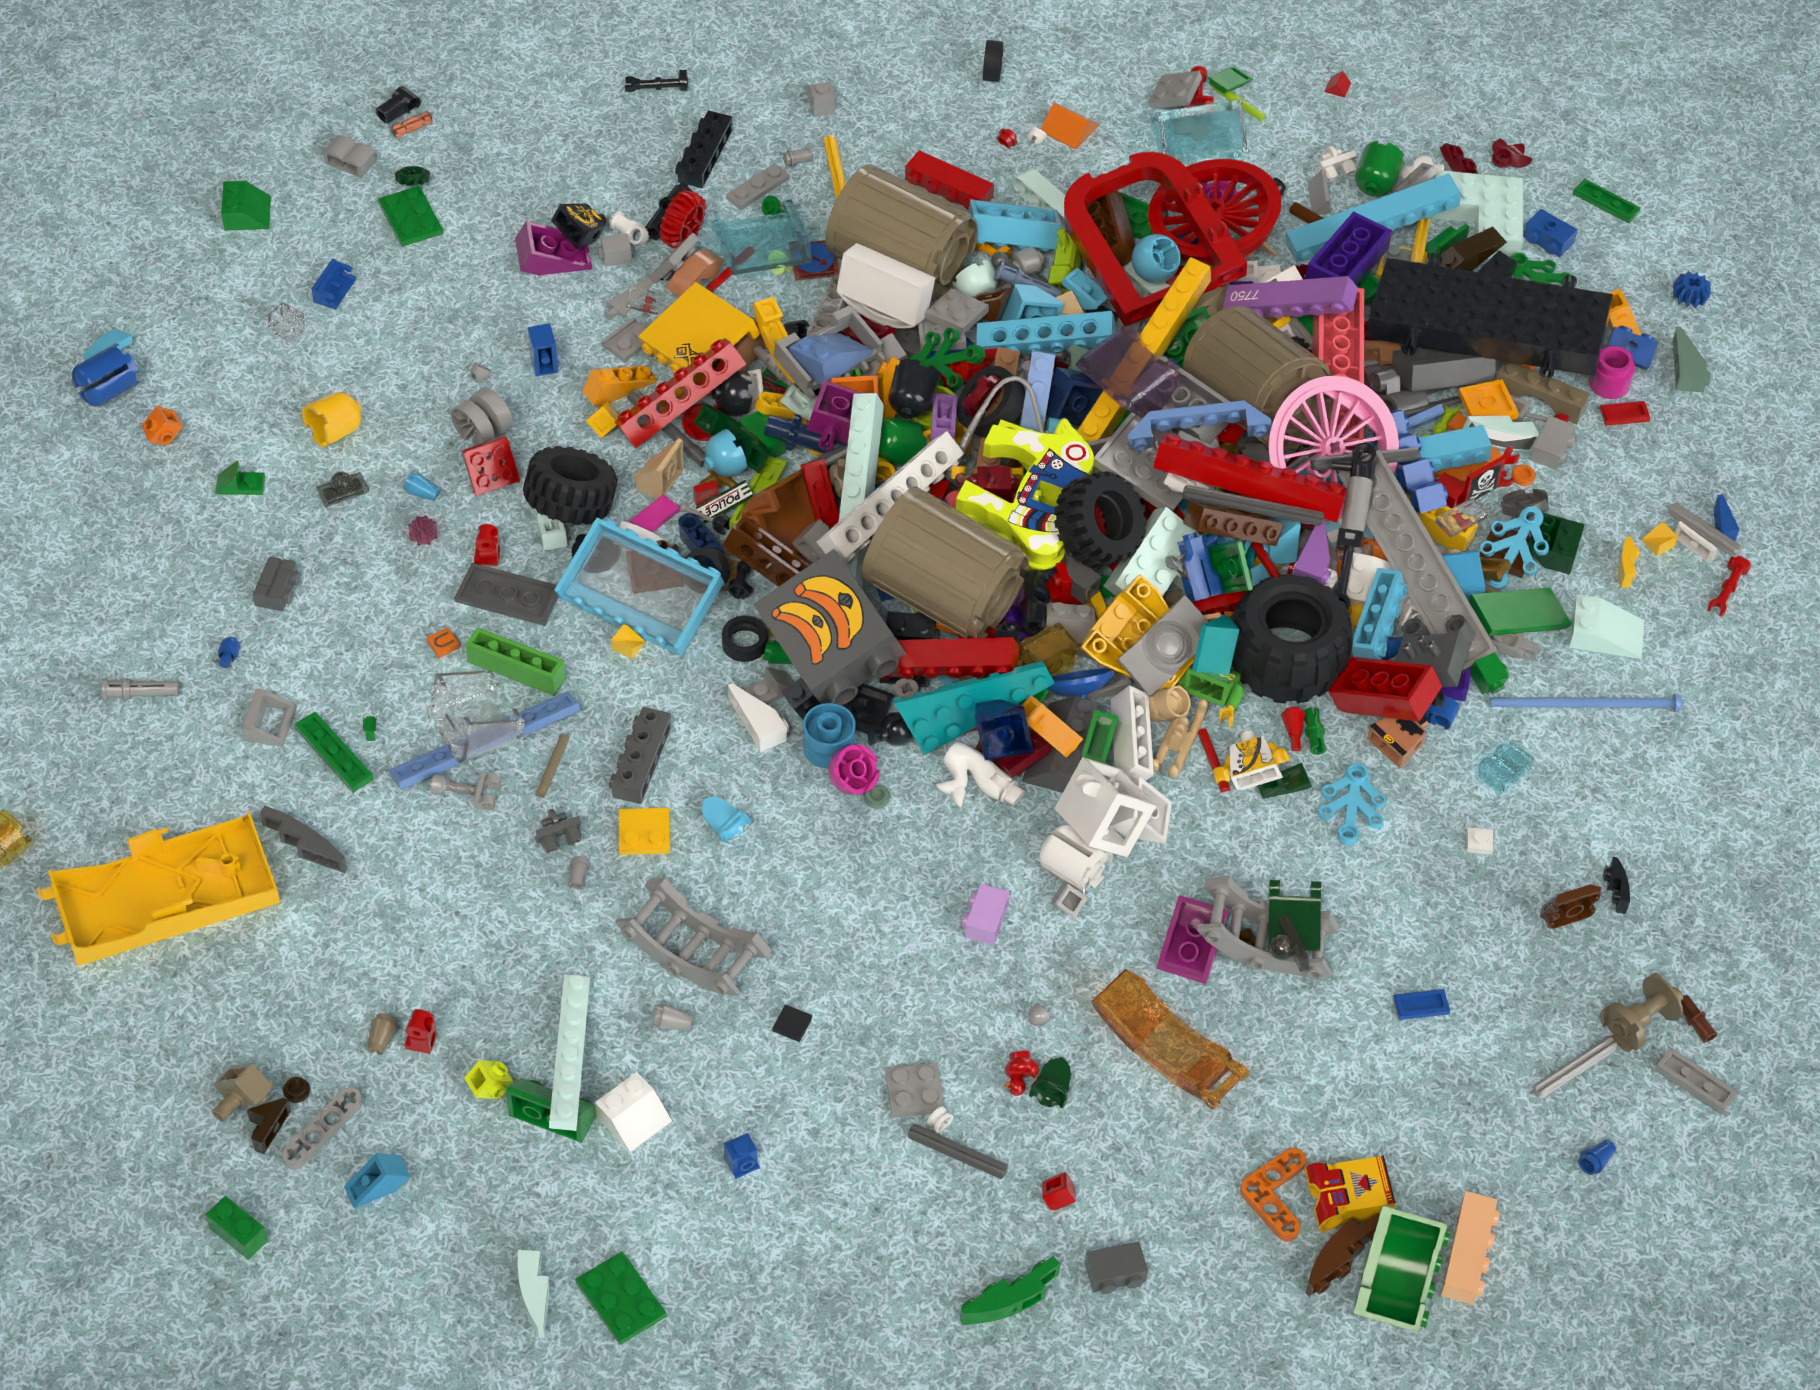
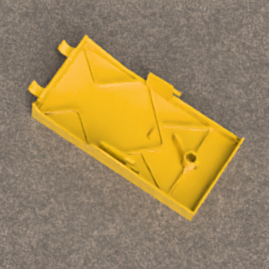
M247 810L246 816L164 841L161 834L169 832L168 827L160 830L156 828L127 839L131 856L104 865L57 871L48 870L52 885L47 889H39L38 887L37 891L40 899L49 900L55 898L65 931L61 934L51 933L54 944L64 945L69 943L72 947L77 966L280 903L278 890L249 810Z

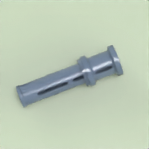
M1003 261L999 263L994 275V280L1007 282L1013 288L1015 284L1039 287L1054 297L1060 296L1062 293V289L1024 274L1022 269L1009 267Z

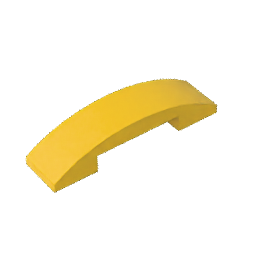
M774 296L754 302V313L763 340L780 370L795 384L794 380L773 356L776 342L788 336L781 322L783 314Z

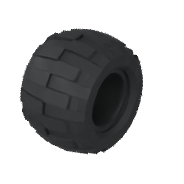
M1282 574L1281 577L1273 578L1270 576L1263 579L1256 587L1248 590L1243 595L1230 617L1239 628L1232 666L1234 671L1241 674V683L1248 684L1252 689L1251 692L1261 698L1266 696L1274 699L1273 702L1283 704L1286 701H1296L1297 704L1309 702L1313 696L1317 695L1320 697L1331 688L1333 683L1337 681L1341 671H1345L1350 660L1353 632L1345 603L1339 601L1337 593L1329 586L1320 584L1317 579L1308 576H1295L1294 574ZM1278 627L1293 628L1305 632L1312 638L1301 642L1286 641L1274 635L1270 629Z

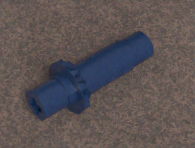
M798 414L794 415L793 420L769 415L763 434L786 442L785 450L789 451L796 445L820 453H826L848 445L835 440L831 450L826 451L827 443L821 449L818 443L822 435L808 431V424L801 423L802 418Z

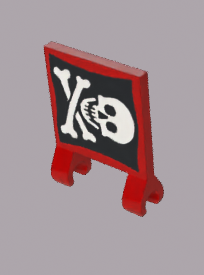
M1507 447L1503 456L1467 476L1460 503L1463 507L1498 487L1512 485L1513 478L1509 480L1503 478L1507 476V472L1503 471V467L1505 464H1515L1518 462L1520 454L1511 455L1513 447Z

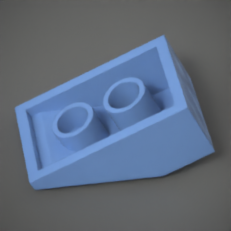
M840 333L805 336L789 347L792 356L810 378L821 385L824 380L831 382V378L840 377L873 354V349Z

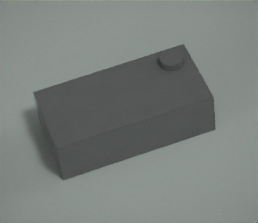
M1423 347L1416 348V352L1412 355H1409L1410 349H1408L1407 354L1403 353L1402 350L1393 351L1392 369L1400 376V384L1411 392L1494 381L1495 359Z

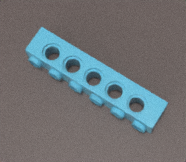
M1112 311L977 323L978 346L984 349L997 347L1020 351V355L1031 354L1032 349L1061 353L1067 351L1068 347L1072 344L1086 349H1106L1116 346V320Z

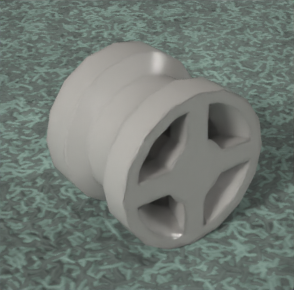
M912 679L898 680L894 686V698L901 697V699L914 696V693L919 691L918 684Z

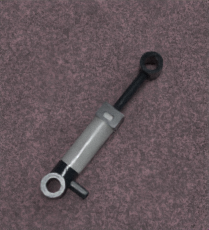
M1367 442L1355 446L1352 452V462L1332 461L1333 470L1350 472L1342 523L1336 543L1338 550L1344 551L1336 593L1339 601L1345 603L1349 615H1351L1352 606L1346 592L1353 552L1362 554L1375 467L1378 463L1374 446ZM1364 453L1371 455L1368 461H1361L1359 457Z

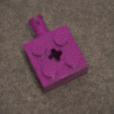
M826 380L823 381L807 427L808 431L822 435L818 443L821 449L827 443L826 451L831 450L835 440L848 444L854 394L863 393Z

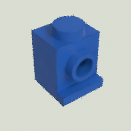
M748 1133L723 1143L724 1159L735 1179L760 1169L757 1148Z

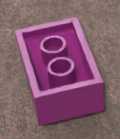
M526 221L515 238L520 271L540 276L592 269L588 245L576 249L557 228Z
M1178 896L1156 969L1206 984L1218 949L1202 937L1197 931V925L1210 924L1213 905L1185 896ZM1223 908L1221 923L1226 928L1230 912L1228 909Z

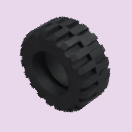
M561 446L547 447L539 450L531 457L524 481L523 495L532 509H536L541 515L548 516L549 519H556L566 524L569 522L573 523V525H580L581 523L588 525L592 524L596 518L604 519L610 513L618 478L613 467L608 465L606 460L598 458V455L594 453L590 454L586 450H577L574 447L568 446L567 448H562Z
M1100 471L1077 478L1062 489V494H1059L1056 501L1058 506H1055L1054 515H1056L1054 524L1055 528H1058L1059 534L1057 536L1059 541L1064 543L1063 548L1067 553L1072 554L1071 557L1077 562L1081 561V564L1087 567L1100 568L1131 558L1135 554L1136 549L1141 546V539L1145 537L1146 530H1144V526H1146L1147 522L1143 514L1145 512L1144 505H1141L1139 500L1141 497L1138 492H1134L1133 485L1128 481L1124 482L1125 478L1118 474ZM1095 503L1104 514L1107 527L1106 536L1097 526L1094 516Z

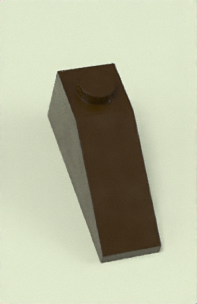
M1492 226L1449 247L1441 254L1442 262L1440 266L1473 271L1507 242Z

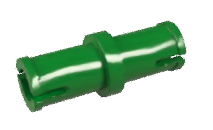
M1309 707L1304 710L1306 722L1305 735L1309 738L1310 752L1315 755L1316 748L1317 755H1320L1326 751L1323 737L1325 729L1320 721L1319 709L1315 707V714H1313V708Z

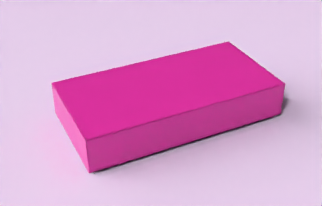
M662 495L629 522L653 533L679 513L680 507Z

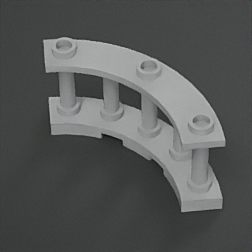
M1229 875L1205 878L1204 887L1214 898V905L1210 924L1197 925V931L1208 943L1227 956L1249 965L1254 970L1264 969L1309 977L1311 979L1332 977L1331 969L1322 958L1325 936L1328 934H1338L1339 924L1330 911H1321L1320 951H1313L1312 959L1293 958L1294 950H1283V956L1264 951L1268 931L1269 903L1262 900L1257 903L1248 898V892L1239 887ZM1224 907L1232 913L1230 932L1221 923ZM1242 917L1258 925L1255 947L1239 939Z
M650 878L644 886L650 892L651 897L634 918H618L615 921L621 929V934L626 939L632 940L652 959L666 967V970L672 976L678 977L681 975L698 986L717 992L720 995H738L740 991L732 982L750 958H767L772 951L758 932L745 931L734 927L729 931L720 927V921L703 911L699 914L686 905L688 900L666 878ZM662 904L671 913V918L655 939H653L644 931L641 925L656 906ZM684 923L695 930L696 934L681 953L676 956L662 945L676 927ZM709 938L720 944V947L703 968L687 962L703 940ZM735 951L741 953L726 973L714 972L728 952Z

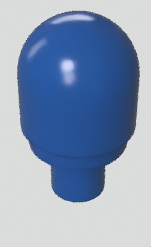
M226 637L220 644L218 650L219 665L223 668L229 666L232 655L234 656L232 661L238 656L240 643L236 638Z

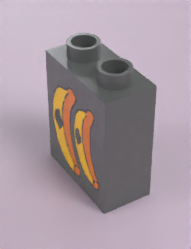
M835 549L754 603L757 611L788 658L821 704L834 703L844 705L856 696L858 686L873 676L875 678H882L889 675L897 668L899 664L898 659L906 654Z

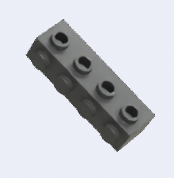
M642 707L639 716L636 715L634 717L632 735H627L625 740L626 750L624 754L619 755L617 761L618 770L616 774L613 773L609 781V788H612L613 798L642 804L672 727L671 713Z

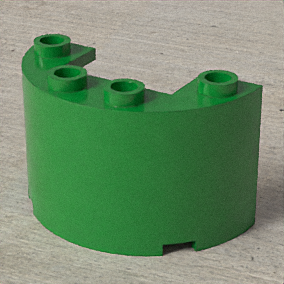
M1382 1205L1353 1314L1419 1333L1420 1327H1426L1429 1317V1311L1425 1310V1303L1427 1298L1432 1299L1436 1283L1431 1282L1434 1271H1440L1443 1256L1438 1254L1442 1246L1447 1247L1451 1231L1446 1229L1447 1224Z

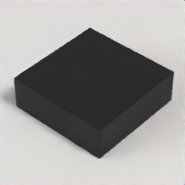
M785 1004L772 1027V1031L800 1042L812 1020V1015Z

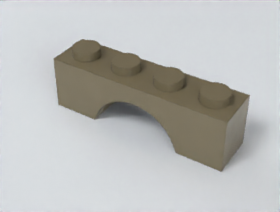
M1504 361L1495 379H1503L1510 395L1514 397L1533 395L1541 398L1550 405L1555 415H1569V422L1576 425L1586 410L1590 396L1589 392L1554 378H1547L1546 375L1544 378L1539 372L1513 362Z

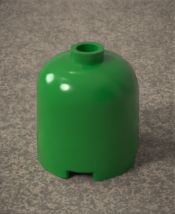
M1373 141L1364 148L1355 174L1356 184L1363 193L1373 197H1381L1389 194L1394 188L1405 163L1403 161V152L1392 143L1384 145L1378 144L1379 141Z
M882 418L878 456L886 459L891 464L902 467L926 446L927 437H923L922 433L924 426L918 422L903 419Z

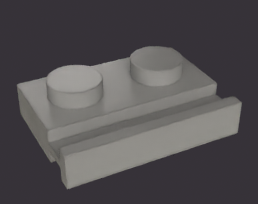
M633 317L603 339L601 346L625 363L642 350V343L638 336L647 326L641 322L638 323L636 318Z

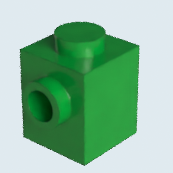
M1495 652L1475 660L1469 668L1471 670L1470 675L1482 694L1487 692L1492 694L1498 693L1504 689V684L1509 678L1507 667L1501 663Z

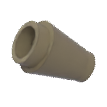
M377 1014L372 1019L367 1048L369 1052L374 1053L377 1051V1054L382 1055L383 1050H385L397 1029L395 1018L386 1014Z

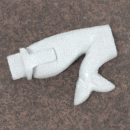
M956 742L950 747L943 761L944 765L952 773L953 780L936 784V787L941 792L952 795L953 801L959 807H962L968 782L967 770L971 772L976 784L983 793L993 799H1000L1002 803L1007 801L1015 806L1025 794V791L1018 787V782L1013 781L1008 774L976 749L961 742Z

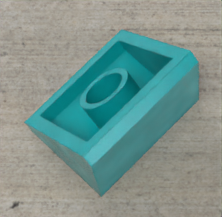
M1223 615L1202 625L1192 668L1193 671L1229 675L1239 628L1229 616Z

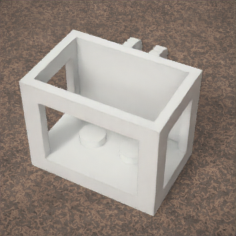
M1082 757L1054 809L1088 846L1128 857L1156 805L1121 769ZM1119 785H1121L1131 796L1119 793L1117 791ZM1120 805L1140 811L1125 840L1110 825Z

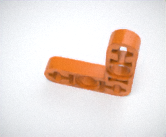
M1297 1148L1287 1149L1247 1176L1242 1181L1240 1194L1273 1233L1285 1242H1291L1298 1237L1300 1223L1273 1191L1304 1170L1306 1155ZM1290 1157L1292 1159H1299L1298 1165L1292 1163L1289 1166H1287V1170H1285L1284 1166H1286L1289 1163ZM1268 1171H1276L1280 1174L1281 1178L1277 1181H1272L1267 1178L1266 1173ZM1248 1185L1251 1187L1257 1186V1194L1254 1191L1248 1192ZM1266 1204H1272L1277 1208V1212L1270 1215L1265 1213L1262 1207ZM1283 1214L1284 1216L1282 1217V1222H1281V1221L1279 1220V1218H1280L1281 1215ZM1283 1223L1287 1227L1290 1225L1293 1226L1292 1233L1289 1230H1286L1285 1232L1282 1230Z

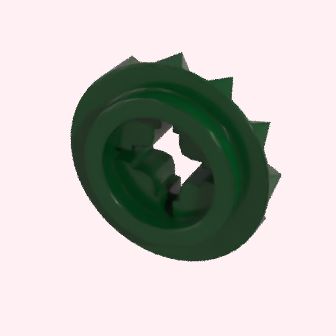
M419 166L403 167L395 173V181L401 185H423L430 180V172Z

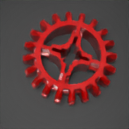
M683 190L677 196H674L672 202L668 204V208L662 217L663 221L660 224L661 240L667 246L673 249L677 248L690 234L694 233L697 236L699 230H701V225L704 223L703 219L706 215V203L698 193Z

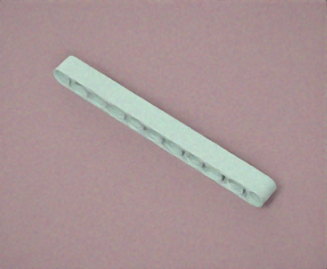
M1030 168L1014 177L1012 180L1014 189L1016 191L1019 190L1021 192L1019 194L1027 201L1033 202L1035 204L1034 207L1058 211L1062 224L1061 228L1065 229L1067 234L1064 222V199L1066 195L1034 168ZM1132 261L1122 267L1140 296L1146 297L1171 286L1166 284V281L1162 283L1144 281L1135 272Z

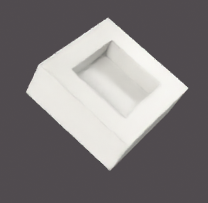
M1468 827L1467 852L1492 854L1493 830Z

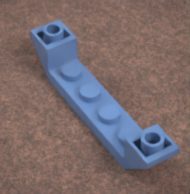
M1245 400L1149 411L1128 434L1129 450L1143 451L1152 448V430L1167 431L1170 428L1178 427L1187 429L1196 425L1213 426L1217 423H1237L1241 420H1246L1248 437H1264L1270 434L1272 427L1271 418Z

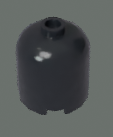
M914 359L900 360L899 365H896L888 395L891 408L905 419L921 417L928 413L941 377L939 371L934 366L930 365L929 368L921 366V361Z

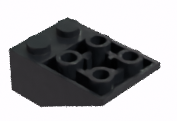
M888 611L886 624L897 640L939 639L940 630L936 629V621L926 615ZM914 676L912 678L919 687H928L929 678L923 676ZM890 677L887 680L880 679L879 683L895 685L898 680L903 678Z

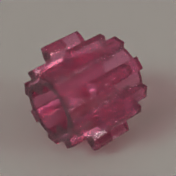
M425 515L424 517L417 516L408 525L410 541L417 542L418 546H422V544L431 545L430 541L438 538L436 522H433L432 519Z

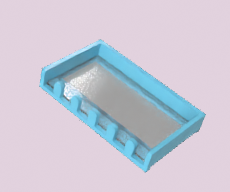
M596 518L554 589L555 593L560 599L618 627L626 624L641 638L682 657L721 587L725 585L721 573L712 567L706 569L700 566V563L691 557L687 559L680 557V554L672 548L667 547V549L659 547L656 541L650 538L644 540L629 528L623 530L610 519L604 521Z

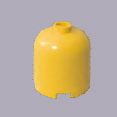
M336 392L308 403L306 407L302 408V419L304 426H310L314 434L311 438L323 448L358 430L361 424L362 408L360 403L349 394Z

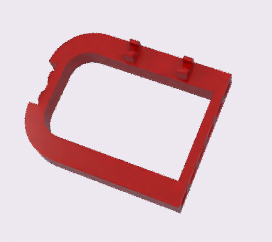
M1140 152L1130 155L1129 164L1122 165L1108 173L1100 174L1096 178H1092L1088 172L1079 177L1070 186L1064 199L1066 230L1125 327L1152 316L1171 286L1143 298L1139 296L1086 209L1091 202L1102 196L1144 180L1162 184L1173 198L1215 265V268L1211 269V281L1203 294L1247 276V261L1230 236L1229 228L1224 221L1221 222L1205 197L1201 184L1195 181L1183 163L1164 153Z

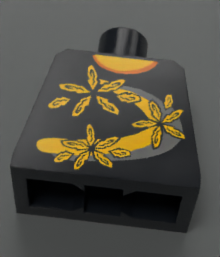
M586 203L560 204L551 222L576 249L595 242L600 237L606 226V217L603 214H597Z

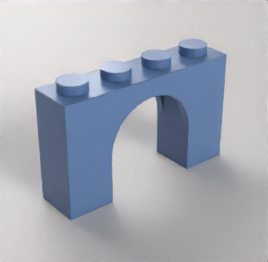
M1032 349L1027 383L1034 391L1044 429L1055 353ZM1026 388L1020 427L1039 432L1031 397Z

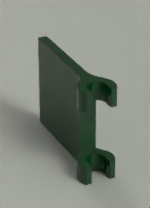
M1270 880L1268 950L1320 951L1321 882L1311 881L1310 897L1280 896V880Z

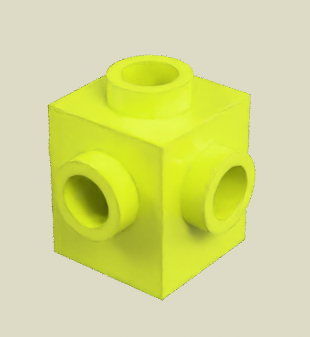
M479 1060L464 1077L476 1098L498 1099L506 1093L507 1087L513 1082L507 1067L501 1061Z

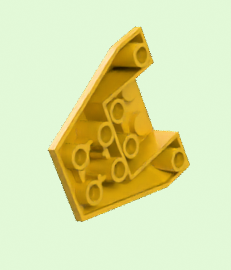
M1139 574L1112 600L1088 630L1080 648L1098 664L1132 678L1119 664L1117 659L1169 609L1159 590ZM1196 654L1182 665L1176 674L1158 690L1175 686L1194 662Z

